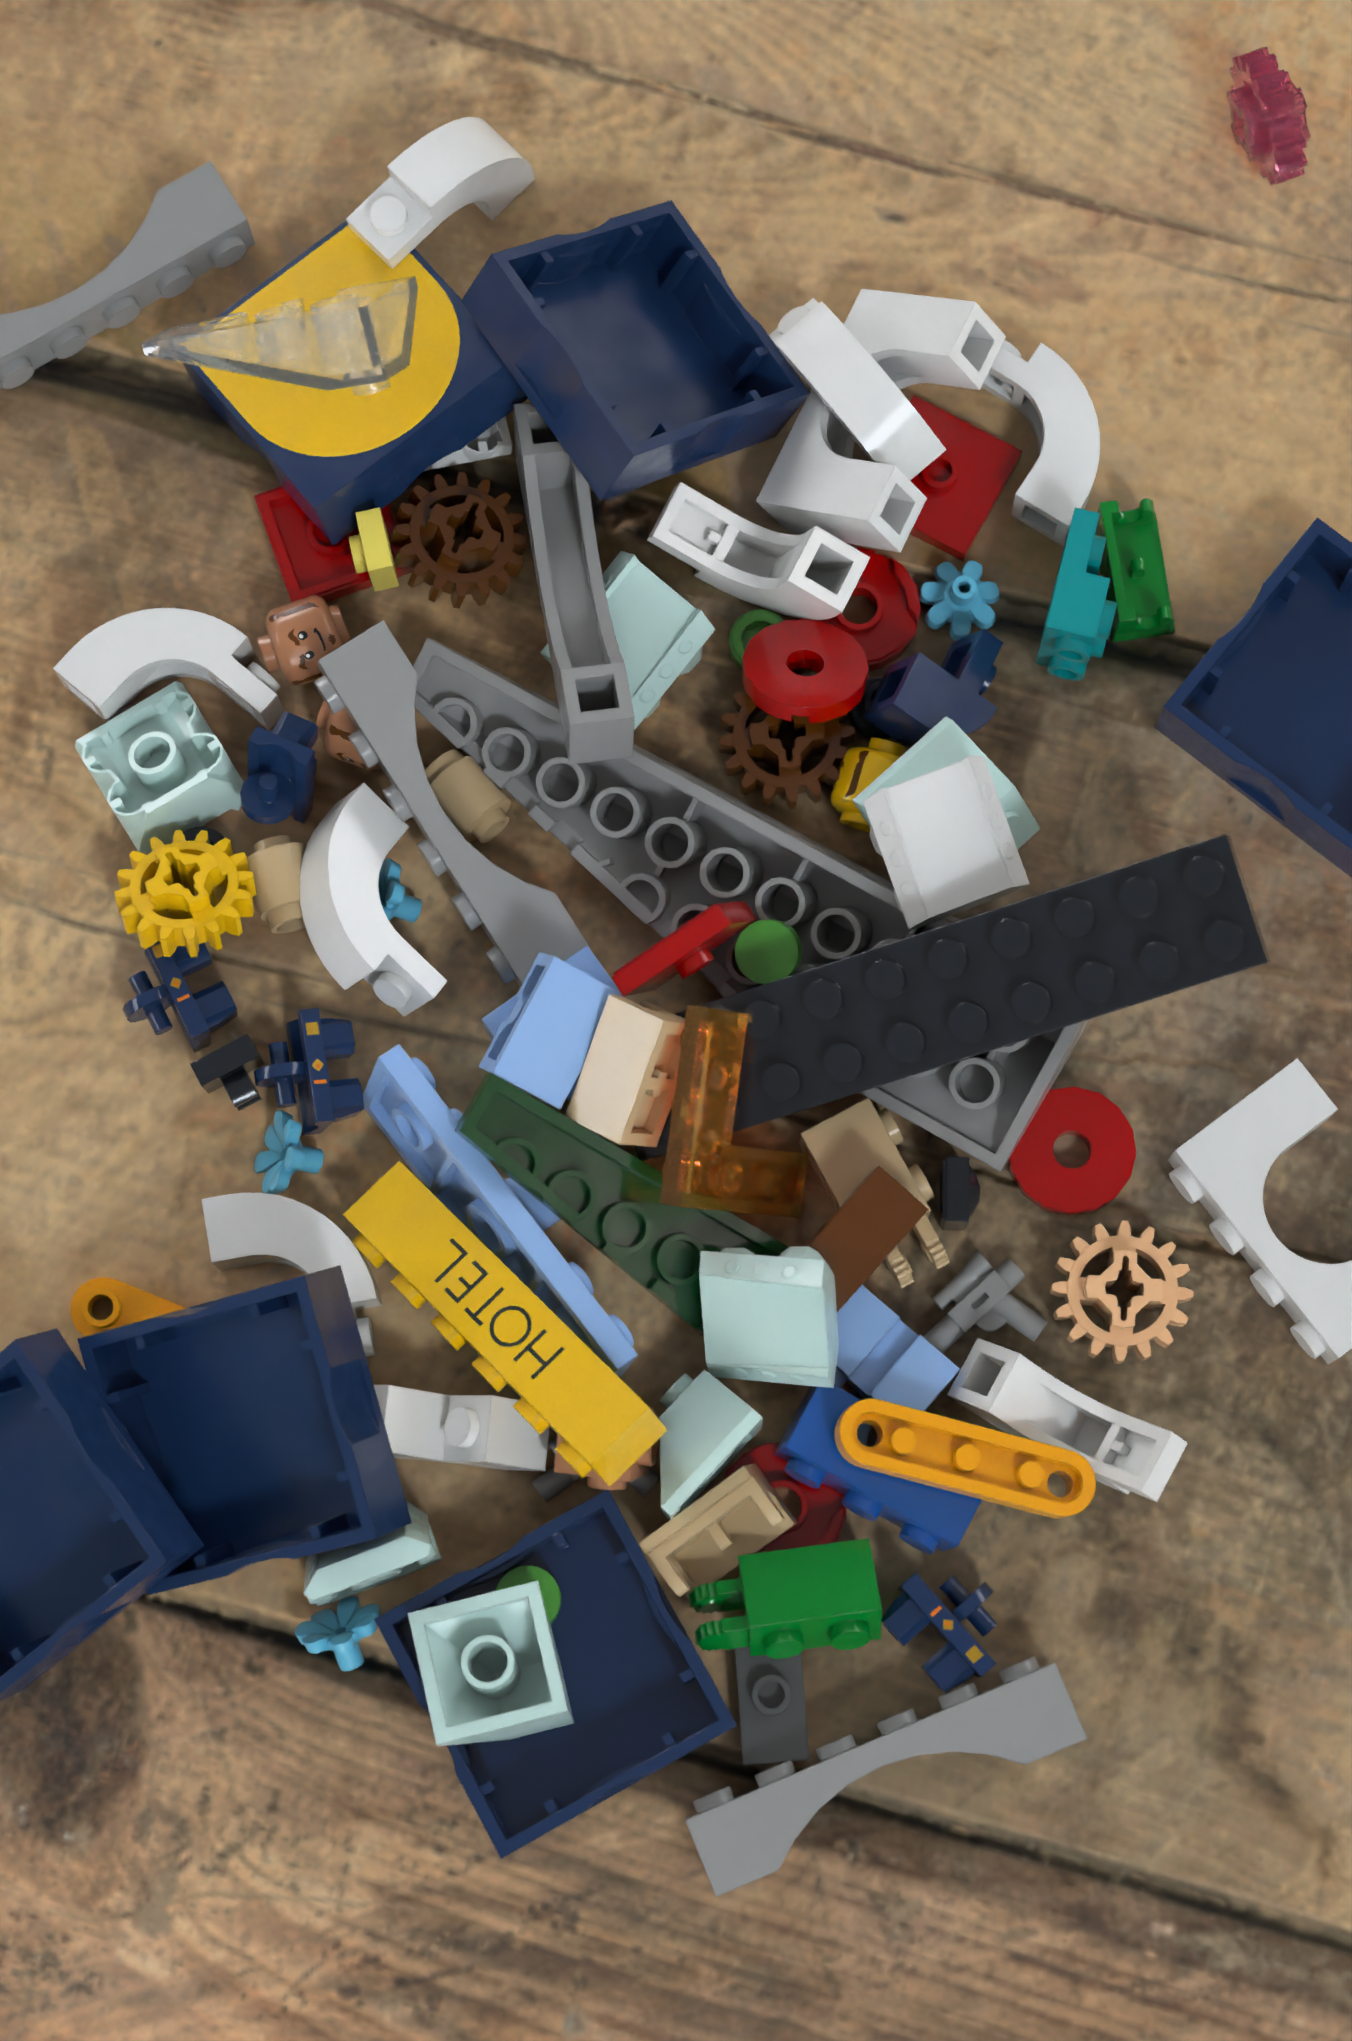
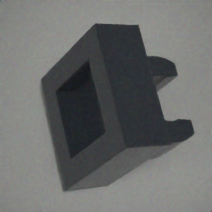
M248 1034L190 1063L201 1086L208 1093L224 1086L238 1111L262 1100L248 1073L265 1063Z

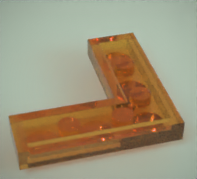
M687 1005L685 1024L680 1038L681 1053L676 1089L671 1103L672 1118L667 1154L662 1169L663 1183L660 1204L800 1218L808 1154L731 1145L748 1014Z

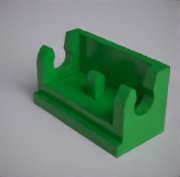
M1148 498L1142 499L1139 502L1140 507L1129 511H1120L1117 500L1100 502L1097 511L1100 515L1095 535L1107 537L1100 564L1101 576L1110 578L1105 600L1117 602L1111 627L1112 642L1165 636L1175 633L1154 503Z

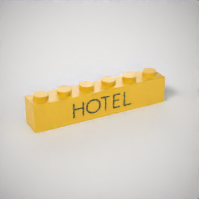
M400 1161L343 1214L359 1232L351 1241L359 1252L377 1270L387 1261L398 1272L390 1283L415 1309L418 1310L427 1302L438 1313L430 1323L457 1351L467 1342L479 1354L471 1365L498 1393L508 1384L521 1397L513 1405V1408L538 1434L541 1435L550 1426L563 1439L555 1450L582 1478L593 1470L610 1487L667 1431L666 1427L649 1406Z

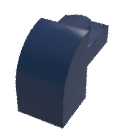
M982 629L953 642L941 666L921 652L889 665L863 717L895 740L911 747L946 716L953 720L966 735L980 729L993 717L998 707L982 697L981 694L990 686L996 675L997 668L993 663L1003 642L987 630Z

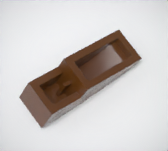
M880 1166L868 1174L833 1216L822 1225L805 1245L818 1251L834 1273L837 1312L929 1210Z

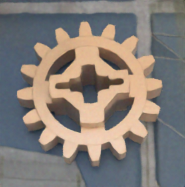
M1122 1220L1117 1227L1115 1236L1109 1237L1107 1230L1100 1223L1092 1229L1093 1244L1089 1245L1078 1236L1069 1244L1077 1257L1075 1261L1062 1257L1058 1259L1055 1268L1067 1276L1066 1281L1052 1283L1049 1294L1064 1297L1066 1304L1058 1308L1053 1313L1055 1320L1071 1318L1075 1326L1070 1330L1066 1338L1070 1343L1079 1340L1083 1336L1091 1340L1088 1348L1089 1357L1095 1358L1104 1347L1111 1348L1114 1364H1121L1125 1360L1127 1349L1133 1348L1141 1361L1146 1360L1151 1356L1150 1340L1153 1339L1164 1348L1174 1341L1171 1333L1166 1328L1167 1324L1183 1327L1187 1323L1188 1317L1178 1310L1176 1306L1177 1303L1190 1301L1194 1297V1291L1185 1287H1178L1177 1280L1187 1274L1190 1268L1188 1264L1171 1265L1168 1258L1176 1248L1172 1241L1164 1244L1159 1249L1152 1244L1155 1228L1148 1226L1137 1238L1131 1236L1129 1221ZM1110 1251L1107 1269L1100 1276L1088 1275L1087 1277H1080L1089 1261L1102 1253ZM1137 1254L1146 1259L1156 1269L1160 1279L1150 1278L1137 1264ZM1121 1270L1122 1278H1125L1126 1289L1134 1290L1137 1293V1296L1132 1297L1127 1302L1122 1314L1121 1307L1118 1306L1117 1297L1112 1294H1106L1105 1290L1114 1284ZM1081 1305L1093 1306L1106 1320L1105 1330L1099 1328L1088 1318ZM1156 1307L1162 1308L1159 1316L1151 1326L1133 1334L1135 1315L1142 1309H1155Z

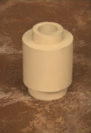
M452 749L439 756L425 769L427 780L442 810L465 840L472 842L478 839L481 843H486L497 836L508 824L509 817L506 813L510 808L511 800L482 772V767L472 756L463 757L457 749Z
M287 835L273 836L257 842L253 846L255 853L248 856L247 861L249 871L253 872L257 893L254 898L260 919L268 921L270 930L274 934L289 933L306 928L300 906V870L306 849L305 844L291 842L290 837Z

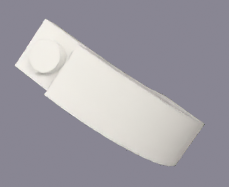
M465 117L433 130L401 153L387 166L390 177L346 218L349 228L393 269L442 221L458 209L474 203L493 220L535 180V176L528 161L486 121L478 117Z
M812 298L804 306L792 309L781 319L778 328L769 335L792 369L829 408L871 462L895 465L909 480H912L946 451V448L891 378L822 301L818 303Z
M1004 340L982 388L1007 402L1023 414L1035 432L1039 447V458L1016 492L1010 515L1064 546L1074 509L1076 507L1085 510L1096 477L1100 456V430L1097 415L1084 384L1074 370L1056 352L1040 343L1027 362L1021 358L1022 356L1016 347Z
M682 482L674 487L647 539L650 543L697 569L695 577L734 597L780 614L811 620L830 619L843 612L871 558L818 526L800 535L784 534L761 527L738 516Z
M154 608L136 611L110 620L83 637L53 668L63 685L106 722L121 714L134 698L147 687L159 681L176 677L196 678L216 686L267 730L285 712L276 694L280 688L278 682L255 662H252L245 668L255 656L248 637L218 618L193 610Z
M363 783L337 802L312 833L301 863L300 906L310 941L323 965L339 985L346 990L364 978L373 987L375 994L382 1002L395 1008L405 1017L435 998L447 980L400 936L391 925L383 910L378 887L380 869L388 852L409 826L405 822L402 823L396 813Z
M243 1192L201 1199L211 1263L220 1271L261 1263H279L292 1266L305 1274H310L341 1265L366 1357L376 1355L370 1318H358L357 1310L383 1306L379 1289L364 1257L335 1223L310 1206L274 1194Z
M977 1338L947 1394L1007 1434L1068 1449L1080 1454L1091 1465L1096 1481L1125 1494H1129L1131 1491L1156 1502L1188 1444L1171 1431L1121 1413L1080 1393L1056 1379L1020 1353Z

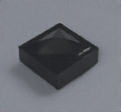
M946 1157V1160H943L940 1167L939 1226H942V1230H965L969 1223V1218L980 1201V1185L976 1174L969 1165V1157Z

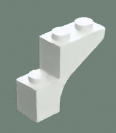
M374 1385L394 1458L455 1463L499 1470L545 1471L550 1426L541 1435L538 1434L513 1408V1405L518 1401L517 1399L493 1395H446L393 1385Z

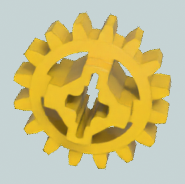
M175 830L173 843L166 845L157 837H152L149 839L152 852L145 855L142 852L133 850L129 854L132 869H121L118 871L117 877L120 889L114 891L118 912L122 916L126 933H138L140 946L145 950L153 946L157 941L161 942L165 957H171L176 951L177 946H186L189 956L191 958L197 957L199 944L208 942L211 947L218 951L223 948L220 935L227 932L240 936L243 933L240 917H253L255 912L252 897L256 896L257 893L253 872L249 871L247 856L244 852L233 855L231 840L228 838L218 841L214 846L210 845L208 831L201 830L194 841H186L182 830Z

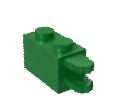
M869 1538L739 1555V1578L700 1584V1586L694 1587L689 1594L690 1607L694 1608L696 1613L711 1614L712 1612L719 1613L743 1609L744 1616L723 1618L719 1621H706L704 1624H699L694 1634L696 1645H699L702 1650L717 1651L718 1649L727 1650L749 1647L750 1657L766 1655L773 1659H785L800 1654L804 1649L832 1646L839 1650H851L866 1645L870 1640L881 1639L882 1607Z

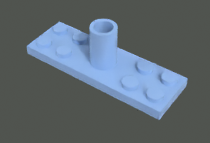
M400 1044L379 1056L363 1093L364 1109L419 1181L621 1378L638 1356L633 1349V1337L621 1319L614 1314L607 1315L593 1297L594 1289L592 1283L582 1268L574 1262L567 1263L544 1233L545 1230L561 1219L513 1179L508 1177L504 1180L484 1155L454 1131L463 1114L456 1108L449 1109L435 1091L436 1083L430 1070L420 1059L416 1057L411 1059Z

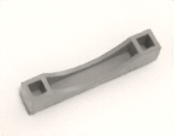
M211 161L157 190L145 220L128 246L101 273L75 291L44 305L13 313L0 314V389H12L22 385L32 377L34 370L54 358L63 359L78 353L87 344L89 338L109 327L120 328L129 324L140 314L141 309L161 297L172 298L180 295L192 285L194 279L214 267H228L244 256L247 248L255 244L247 218Z
M514 404V452L569 765L632 757L635 717L625 662L616 640L606 598L589 484L533 404Z
M384 620L319 659L318 669L323 676L314 681L316 688L333 714L344 709L357 729V731L348 736L353 747L368 769L378 763L390 781L391 785L382 790L386 799L402 823L411 817L414 819L426 838L417 844L419 851L436 877L444 872H447L460 892L452 897L451 901L467 927L472 931L481 925L494 947L486 951L485 955L502 982L506 985L515 979L521 988L539 952L566 961L584 947H589L555 892L526 883L494 865L465 840L442 810L427 780L417 745L414 705L418 674Z
M1035 1656L998 1671L1003 1684L979 1694L975 1683H970L937 1697L942 1710L918 1720L914 1709L911 1708L876 1723L881 1736L858 1746L853 1735L850 1734L815 1749L820 1762L797 1772L791 1760L754 1775L759 1788L734 1798L730 1786L693 1801L697 1814L686 1818L685 1822L716 1897L778 1871L794 1840L816 1812L847 1785L882 1766L917 1755L954 1751L987 1754L1026 1765L1087 1739L1056 1664L1052 1663L1040 1668Z

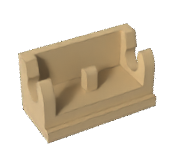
M609 994L565 1116L617 1144L657 1147L701 1025L679 1017L654 1004L641 1001L640 1005L621 996Z
M755 1463L742 1466L638 1544L643 1552L649 1556L676 1595L681 1597L685 1594L689 1599V1594L694 1587H698L700 1584H707V1582L714 1583L719 1581L738 1567L739 1555L757 1553L794 1526L797 1521Z

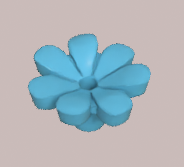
M968 561L961 571H957L956 567L950 562L941 563L934 569V576L938 583H923L918 591L921 603L933 605L925 614L926 624L931 629L936 630L943 627L947 622L950 623V637L955 641L970 635L971 623L973 622L981 629L990 628L995 622V613L987 604H993L999 600L1000 595L997 584L989 581L981 582L983 568L977 561Z
M390 858L384 859L378 883L383 910L389 921L396 917L414 923L421 912L422 901L419 898L404 894L405 887L400 884V864Z
M282 1110L275 1112L274 1125L270 1124L265 1133L264 1142L269 1150L259 1152L254 1163L256 1173H266L262 1181V1191L267 1194H279L280 1191H285L289 1186L291 1175L297 1170L317 1174L322 1167L324 1159L321 1149L302 1145L299 1138L302 1131L301 1123L294 1121L293 1115Z
M346 1597L339 1601L336 1614L330 1609L316 1612L310 1617L311 1621H304L298 1624L295 1629V1635L301 1645H305L309 1653L317 1654L326 1650L333 1651L340 1670H354L364 1663V1657L358 1642L360 1639L368 1637L376 1631L377 1625L374 1619L380 1616V1608L377 1604H369L360 1608L359 1597Z

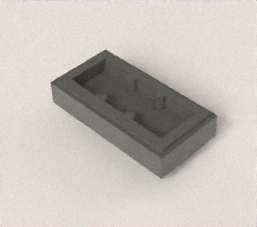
M749 1647L735 1648L743 1765L787 1762L789 1760H809L801 1653L790 1658L773 1659L766 1655L750 1657Z

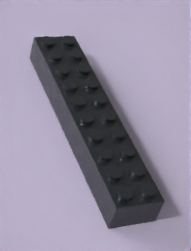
M1224 834L675 1013V1015L701 1026L657 1147L635 1146L638 1159L645 1161L1271 962L1231 837Z

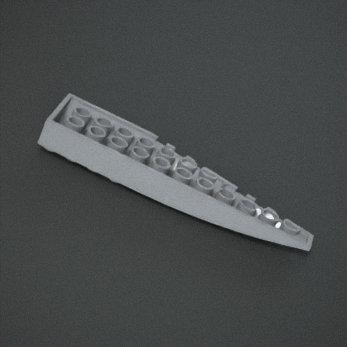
M431 638L426 639L413 665L418 674L414 708L454 746L461 748L467 755L472 756L482 767V772L500 789H505L529 812L528 815L546 832H551L571 851L570 854L640 920L645 924H649L663 938L713 904L746 901L757 921L767 919L779 920L791 926L798 934L802 944V959L798 969L793 974L795 975L960 921L951 915L917 929L909 930L903 912L899 910L894 898L892 882L633 744L632 757L569 765L560 710L557 703ZM740 933L714 949L711 953L715 959L699 970L718 988L717 992L723 997L764 985L748 979L740 971L736 963L735 945ZM1089 1020L860 1092V1094L869 1097L878 1104L1001 1172L1071 1055Z

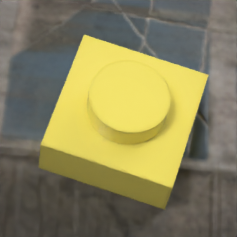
M380 507L356 512L360 534L349 536L348 538L357 574L368 571L375 592L399 587L387 529Z

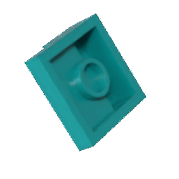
M1076 507L1063 548L1035 664L1047 666V671L1051 675L1073 681L1084 679L1086 667L1091 656L1102 658L1117 607V602L1105 600L1110 578L1097 575L1107 537L1095 535L1100 513Z

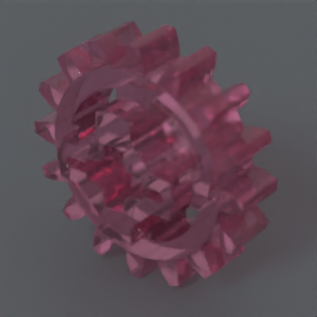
M1266 46L1233 57L1234 67L1230 68V73L1235 85L1231 86V91L1227 92L1226 98L1231 112L1232 123L1230 126L1237 145L1240 144L1243 147L1249 162L1258 161L1261 176L1263 178L1267 177L1270 185H1277L1304 175L1303 167L1307 166L1308 162L1303 149L1307 147L1306 142L1310 141L1311 135L1307 127L1305 111L1307 104L1301 88H1296L1290 79L1288 71H1284V69L1279 71L1276 55L1274 53L1269 54Z

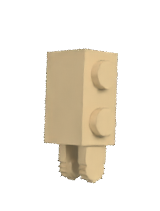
M868 1097L800 1133L799 1144L836 1211L868 1174L880 1166L929 1209L912 1228L928 1262L932 1263L936 1269L950 1263L948 1255L928 1219L931 1210L927 1202L935 1198L934 1193L920 1167L915 1164L907 1168L896 1145L904 1142L887 1108L877 1112ZM896 1246L884 1261L897 1284L902 1289L914 1282L913 1271L906 1257L901 1254Z

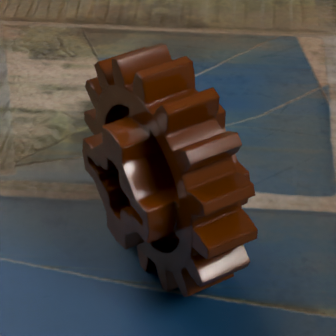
M459 472L453 486H448L440 474L434 475L429 492L417 484L412 489L408 499L409 503L402 502L398 509L395 521L399 525H395L390 537V543L402 548L399 549L394 563L396 567L405 568L411 566L413 568L408 581V585L411 588L419 586L423 582L431 586L428 600L435 602L442 592L451 594L453 608H460L465 595L469 594L472 595L473 600L479 606L485 605L490 595V588L502 596L511 582L510 577L518 576L525 561L519 555H523L528 545V537L516 533L519 531L525 518L522 513L507 514L505 509L511 496L508 493H504L495 499L488 494L490 480L486 478L479 483L477 488L468 486L466 473ZM462 528H467L468 531L464 538L465 543H461L458 551L453 553L451 549L455 542L454 537L459 536Z
M804 672L802 676H810V674ZM736 691L733 695V705L739 713H723L721 717V727L733 733L719 738V752L734 754L725 762V773L727 776L743 773L744 777L740 784V792L746 796L756 787L762 789L763 806L769 807L773 803L776 794L785 795L789 809H796L798 794L804 792L814 803L821 801L820 783L825 782L833 787L840 775L834 766L840 765V762L849 750L840 745L849 744L855 739V727L839 725L848 717V713L823 723H808L809 716L799 717L792 715V722L787 721L788 731H791L795 744L794 748H792L791 762L786 759V749H782V743L778 739L779 732L782 731V719L768 714L761 723H750L754 716L762 709L758 708L746 694ZM823 751H827L824 758L815 768L805 774H801V768L811 757L822 756ZM753 761H764L777 772L778 776L763 771Z

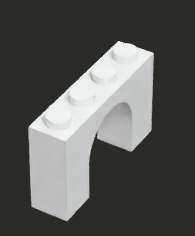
M861 289L844 323L899 389L920 383H933L980 390L1006 338L1005 334L974 301ZM811 389L756 502L789 533L800 535L818 526L845 543L901 553L927 497L895 465L853 459L855 440Z
M1297 1058L1176 1149L1168 1159V1162L1174 1168L1169 1173V1176L1177 1190L1189 1203L1194 1204L1199 1200L1215 1220L1209 1224V1227L1221 1246L1231 1255L1240 1252L1255 1271L1250 1275V1280L1261 1297L1272 1307L1280 1303L1296 1324L1290 1330L1302 1349L1313 1359L1321 1355L1329 1365L1352 1349V1260L1338 1264H1323L1309 1261L1294 1254L1277 1239L1271 1230L1263 1207L1264 1183L1273 1162L1327 1121L1338 1110Z

